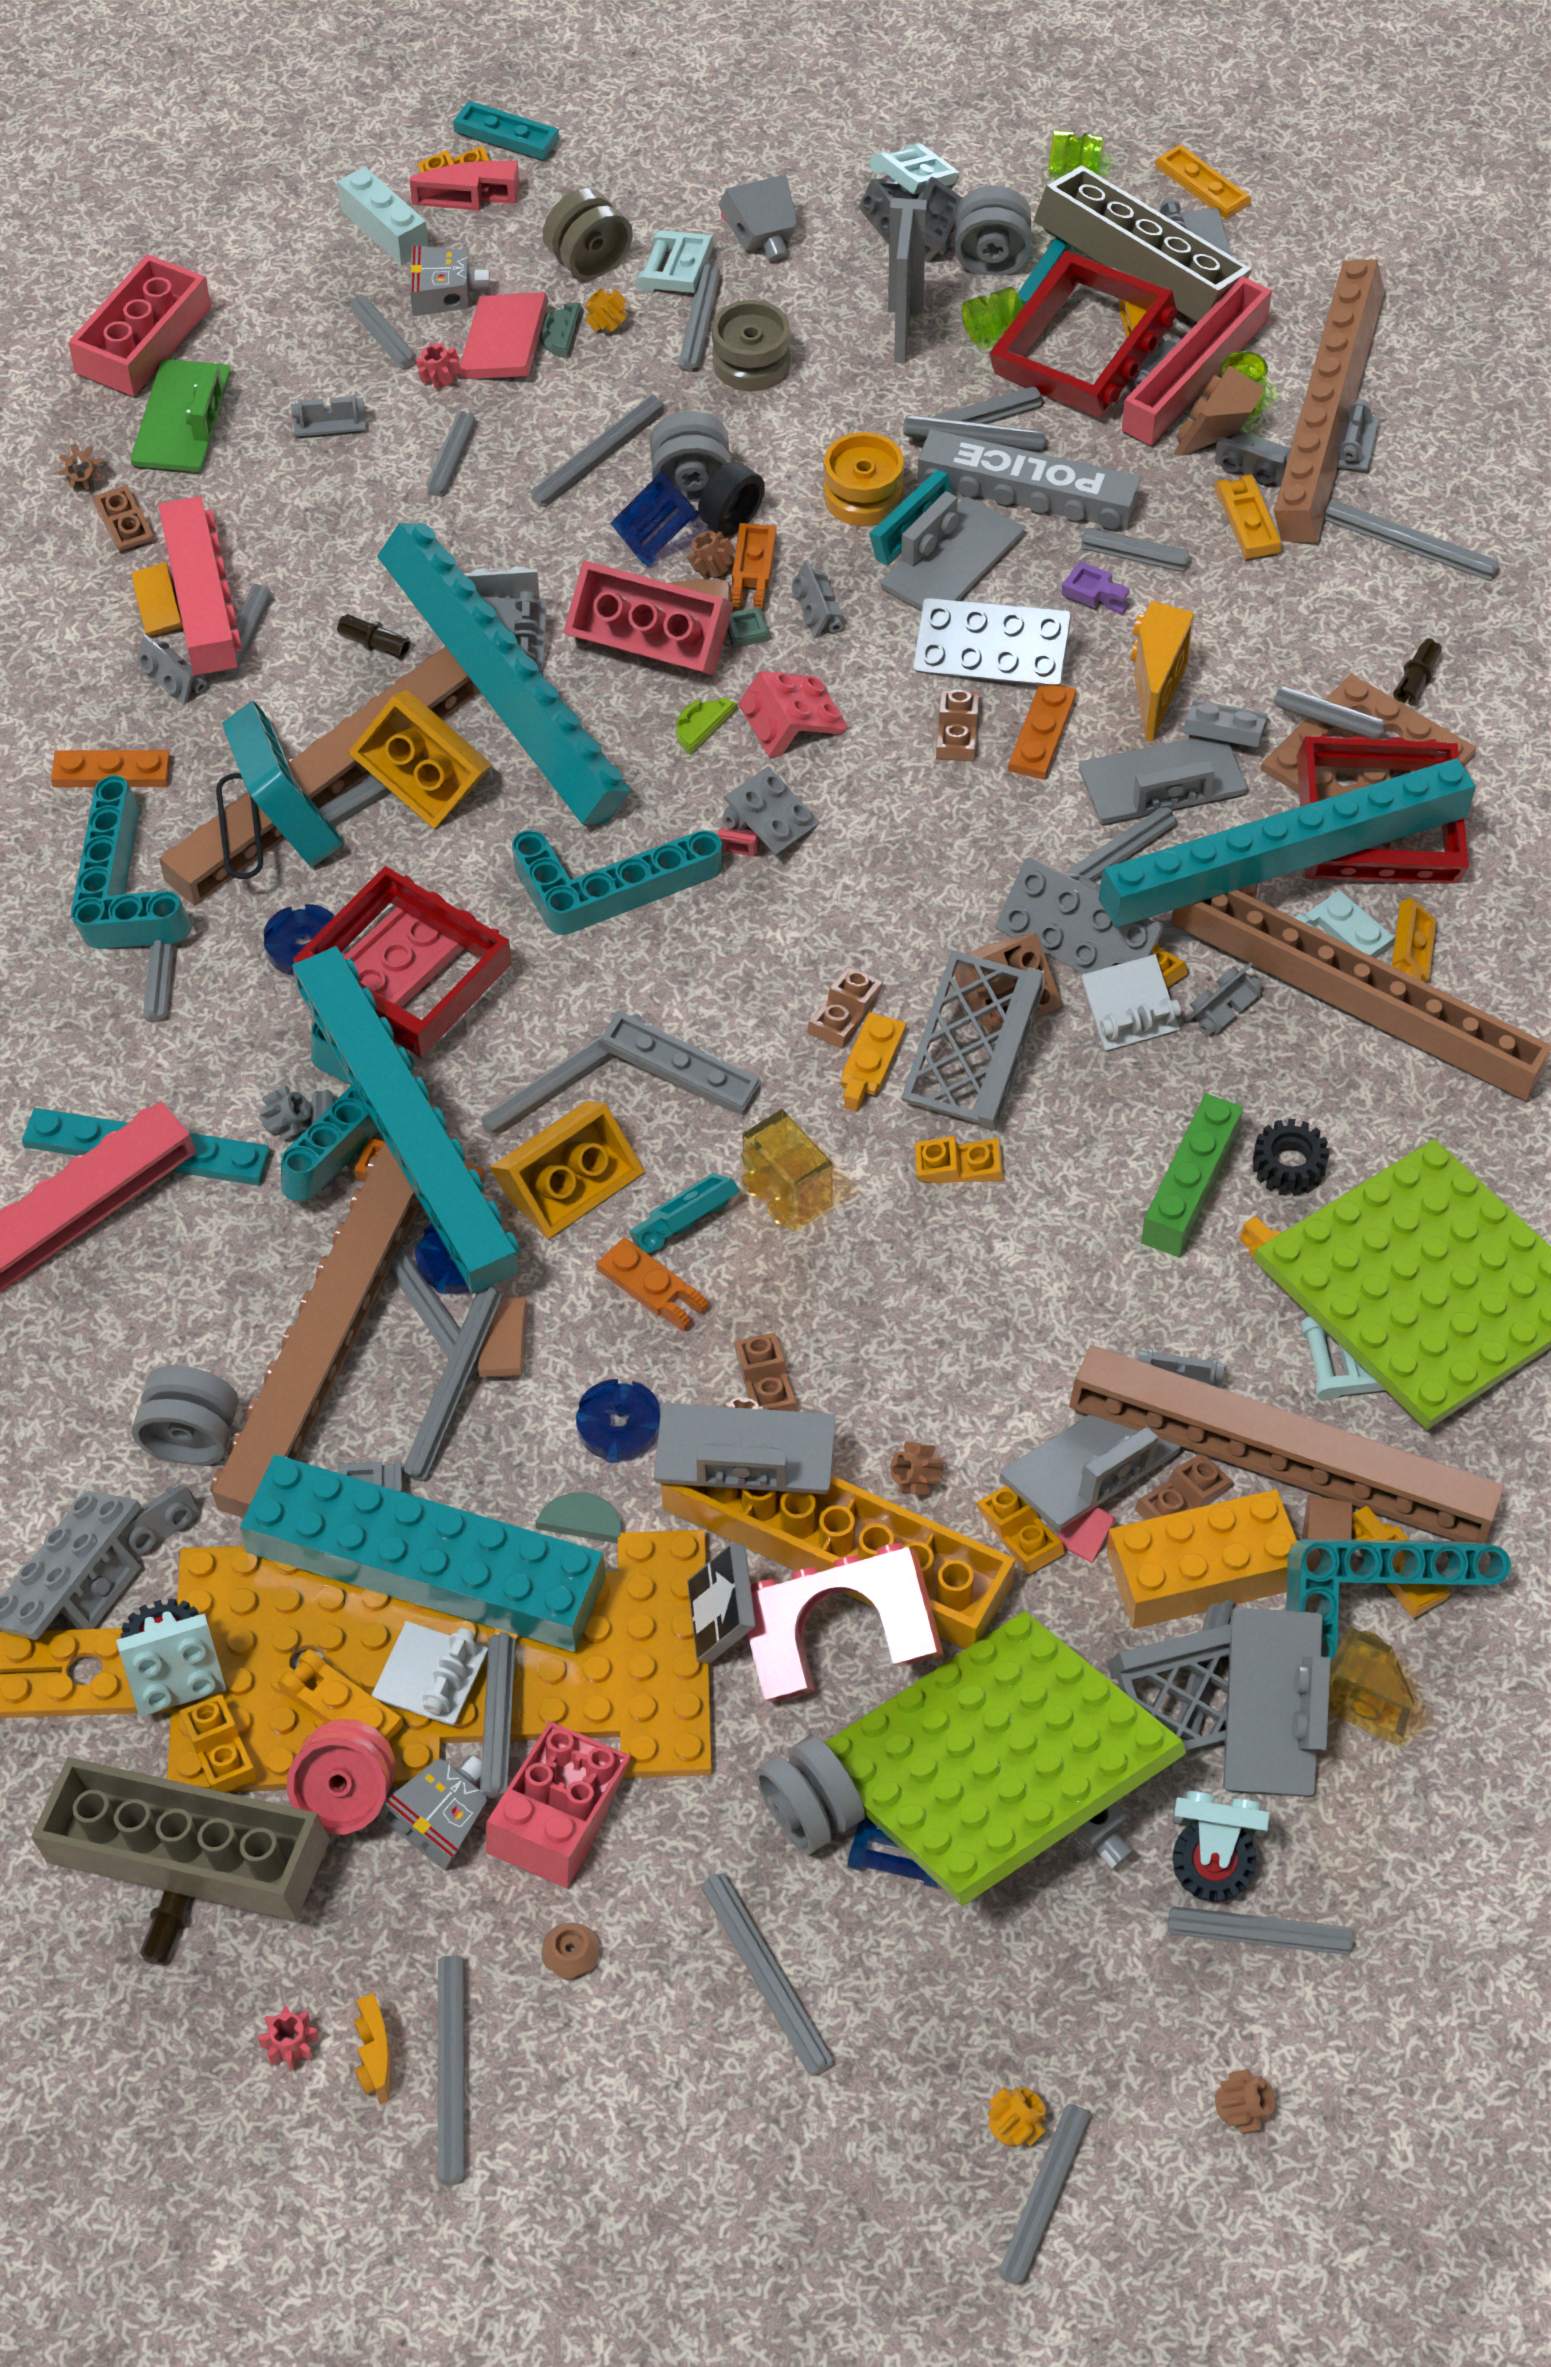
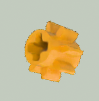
M601 288L584 305L588 310L585 321L595 332L601 328L602 330L606 329L610 333L626 319L627 313L623 309L626 307L624 304L627 300L617 289L610 293V291L606 292L604 288Z
M1003 2087L989 2101L992 2109L987 2113L990 2117L988 2126L992 2134L1003 2144L1019 2147L1024 2141L1027 2145L1031 2146L1045 2132L1042 2124L1047 2120L1044 2116L1046 2107L1041 2098L1031 2089L1015 2087L1010 2092L1007 2088Z

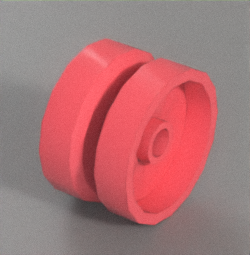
M336 1719L321 1724L306 1737L287 1773V1795L291 1806L318 1813L327 1834L346 1835L364 1829L378 1816L395 1780L396 1759L389 1742L376 1728L359 1720Z

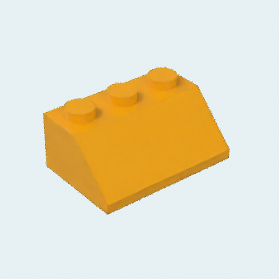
M407 689L393 695L347 752L433 829H436L468 796L493 766Z
M591 1101L583 1102L489 1167L507 1199L547 1239L553 1237L645 1172L607 1104Z

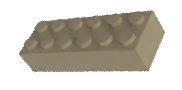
M1080 166L1046 185L1033 221L1043 227L1048 234L1055 237L1058 236L1071 244L1074 250L1089 255L1100 262V264L1173 291L1177 310L1185 314L1188 320L1196 324L1241 276L1249 278L1252 268L1084 166Z
M70 1757L66 1759L31 1836L45 1861L50 1864L297 1921L330 1841L318 1813Z

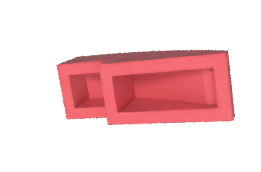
M495 160L453 164L413 175L409 180L412 205L478 211L482 201L516 204L520 187L518 161Z

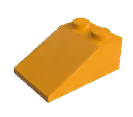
M1152 600L1145 615L1139 613L1135 621L1133 635L1137 636L1138 639H1136L1133 645L1130 660L1135 662L1134 678L1145 739L1153 742L1189 662L1194 612Z

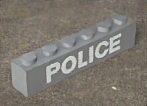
M930 429L919 455L917 483L920 484L936 470L948 473L952 491L960 492L964 496H978L995 500L1002 505L1013 504L1030 508L1037 513L1048 512L1065 516L1072 521L1084 520L1101 524L1108 529L1119 528L1123 530H1128L1138 503L1141 476L933 429Z

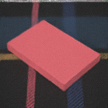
M546 292L479 296L460 363L462 370L460 373L461 378L481 379L529 376L549 303Z

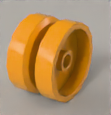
M857 432L836 439L828 447L823 460V474L825 477L823 497L826 508L835 518L852 525H876L902 503L904 459L901 449L893 440L877 433Z

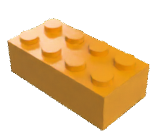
M1274 1489L1109 1528L1106 1554L1133 1629L1206 1612L1213 1603L1221 1604L1227 1599L1234 1600L1233 1605L1286 1593L1288 1554L1292 1545L1297 1542L1278 1490Z

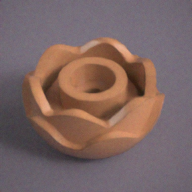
M573 1922L562 1923L551 1929L544 1938L541 1952L542 1961L546 1968L551 1969L560 1978L570 1980L595 1968L600 1945L594 1932L587 1926ZM573 1946L575 1949L572 1952H568L566 1948Z

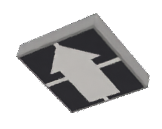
M730 1543L687 1580L697 1662L711 1663L756 1626L746 1548L742 1544Z

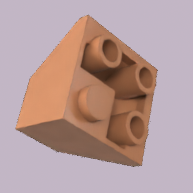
M1231 366L1227 367L1221 378L1214 375L1203 392L1208 398L1200 396L1189 413V417L1193 419V422L1186 419L1175 438L1181 442L1174 454L1179 456L1187 455L1217 442L1220 437L1227 438L1238 433L1266 388Z
M1030 933L992 943L967 953L968 955L1027 971L1028 967L1043 971L1046 985L1034 1020L1063 1007L1037 933ZM957 964L954 976L959 989L980 979L973 967ZM982 970L984 976L990 974V972ZM1002 976L990 982L989 985L999 1000L1014 992L1017 980ZM984 986L963 996L974 1012L993 1003ZM1009 1004L1002 1007L1005 1014L1007 1012ZM997 1010L979 1018L990 1034L999 1031L1003 1024V1020Z

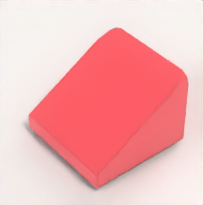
M726 826L718 829L717 835L722 842V852L753 857L758 855L761 839L752 829L742 827L734 829Z
M1095 1507L1062 1528L1057 1537L1063 1542L1065 1549L1092 1563L1107 1542L1109 1528H1114L1115 1518L1102 1509Z

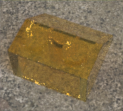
M1349 1627L1330 1663L1328 1713L1401 1747L1415 1701L1391 1645L1384 1643L1378 1635Z

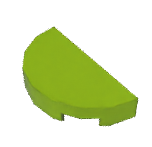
M719 697V701L701 703V700H696L686 706L677 718L676 737L681 748L691 755L737 710V702Z

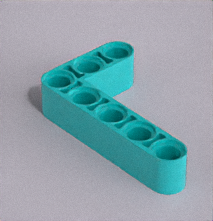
M252 700L222 722L247 791L304 861L313 868L344 846L342 839L333 826L295 782L275 730L257 703Z
M119 775L103 778L96 784L71 908V919L86 945L91 948L105 949L154 945V941L161 940L163 944L180 942L190 934L192 922L176 893L172 891L125 894L140 809L127 781Z
M535 830L522 831L514 837L512 842L515 871L546 926L551 932L558 935L574 933L713 879L719 875L723 866L721 839L716 833L707 830L694 832L572 880L569 879L542 833Z
M316 1022L312 1025L311 1061L313 1065L351 1086L282 1154L281 1191L284 1196L293 1201H306L314 1197L366 1145L368 1138H373L379 1132ZM408 1055L412 1066V1069L409 1071L414 1077V1061L412 1057Z
M1301 1539L1292 1545L1288 1554L1286 1611L1306 1612V1600L1312 1594H1317L1320 1605L1316 1613L1322 1615L1321 1657H1330L1331 1667L1336 1660L1338 1646L1339 1582L1495 1585L1507 1578L1511 1569V1561L1507 1552L1501 1547L1481 1542ZM1313 1549H1318L1321 1556L1320 1565L1314 1571H1309L1306 1564L1307 1556ZM1360 1550L1363 1554V1565L1358 1571L1353 1572L1349 1564L1350 1557L1353 1552ZM1402 1550L1406 1556V1564L1403 1570L1396 1573L1392 1565L1393 1557ZM1445 1551L1448 1556V1566L1445 1571L1439 1574L1435 1567L1436 1558ZM1487 1552L1491 1560L1490 1568L1487 1572L1481 1574L1478 1569V1561L1481 1555Z

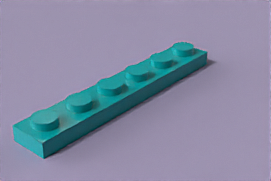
M34 1107L23 1135L22 1143L24 1148L73 1156L85 1155L99 1145L107 1134L120 1130L128 1123ZM189 1133L197 1153L170 1171L260 1186L271 1153L269 1145Z

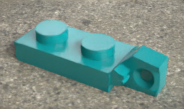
M712 1173L649 1212L650 1218L629 1230V1234L636 1246L647 1254L662 1248L665 1239L671 1237L672 1234L682 1233L695 1225V1220L702 1215L724 1208L729 1202L728 1199L740 1191L734 1179Z

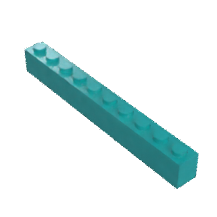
M399 523L377 555L378 559L581 824H602L609 821L632 791L622 779L621 772L608 761L601 752L600 745L581 726L577 715L570 711L560 699L557 689L546 681L539 672L536 662L525 654L517 643L515 635L505 628L496 616L497 613L494 608L487 604L477 592L474 582L467 578L456 565L455 558L439 543L435 532L423 523Z
M1458 758L1105 867L1103 868L1098 899L1115 928L1466 818L1469 814L1476 785Z
M335 946L293 964L292 968L299 994L471 1293L475 1294L517 1275L516 1257L521 1255V1251L512 1232L504 1233L500 1226L502 1218L493 1200L486 1202L482 1195L484 1188L480 1177L475 1169L468 1171L463 1163L466 1159L459 1141L456 1138L450 1140L446 1134L447 1124L442 1112L438 1107L432 1109L427 1100L430 1097L421 1077L414 1079L409 1071L412 1069L405 1049L403 1047L396 1048L392 1042L394 1034L391 1026L385 1017L378 1018L375 1012L377 1006L368 987L361 989L357 982L360 980L359 974L352 959L344 960L339 949Z

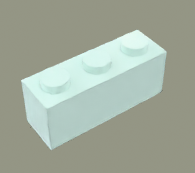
M365 166L337 181L341 211L401 266L411 261L412 246L429 247L426 221Z

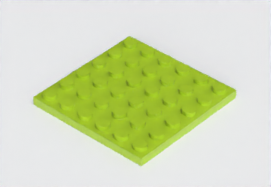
M1435 1138L1261 1245L1255 1250L1253 1260L1426 1430L1551 1348V1246Z
M1025 1610L824 1742L850 1776L864 1807V1814L962 1907L1186 1754L1183 1740Z

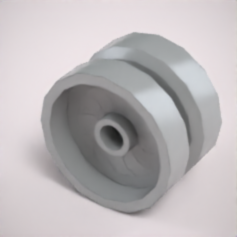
M999 185L983 186L972 190L960 200L955 214V254L963 267L978 275H1007L1016 272L1026 264L1031 254V207L1024 196L1014 189Z
M686 411L667 416L655 425L650 435L653 486L657 492L671 502H699L701 493L709 479L722 466L730 463L728 431L720 420L710 414Z
M166 1366L150 1372L141 1396L143 1405L140 1406L131 1431L134 1441L145 1452L168 1462L207 1466L220 1461L226 1451L230 1436L228 1428L234 1420L239 1403L237 1392L228 1382L218 1376L193 1367Z
M809 1735L789 1749V1761L776 1756L755 1770V1780L769 1812L794 1846L806 1855H810L831 1841L830 1828L842 1834L865 1819L864 1807L850 1776L830 1748L816 1736Z

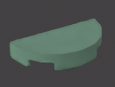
M581 303L564 304L563 309L557 310L550 314V311L545 314L540 332V340L545 349L553 355L568 359L582 311Z
M571 1492L554 1498L542 1509L535 1522L536 1529L617 1544V1537H620L621 1522L615 1508L604 1498L588 1492Z

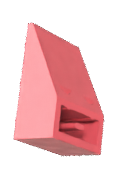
M549 1721L486 1822V1853L567 1889L596 1838L631 1760V1755Z

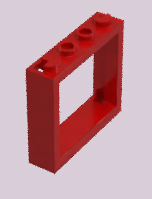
M1065 250L990 351L989 355L994 373L1024 388L1036 387L1040 394L1103 418L1114 402L1117 403L1120 393L1127 383L1136 377L1140 365L1148 354H1152L1155 351L1158 341L1166 329L1173 326V320L1177 316L1173 291ZM1078 283L1148 309L1094 384L1025 358V355Z
M1322 734L1321 737L1305 736L1296 755L1300 807L1318 801L1315 766L1420 770L1458 758L1459 760L1458 743L1436 742V739L1408 741L1401 737H1393L1387 740L1368 739L1365 736L1359 735L1350 738L1330 737L1326 734ZM1463 818L1442 825L1444 852L1364 849L1304 868L1305 879L1420 884L1460 883L1469 867L1465 820Z
M384 866L293 960L295 964L335 946L342 953L390 903L481 957L475 966L423 1020L368 987L377 1006L375 1012L378 1018L385 1017L391 1026L394 1034L392 1041L422 1058L512 964L509 939L499 934L498 929H490L477 921L468 911L459 910L445 902L438 893L434 891L428 892L415 884L409 876L405 875L403 877L387 866ZM357 981V982L359 983L361 989H364V988L367 987V986H365L364 984H362V983H360L359 981Z

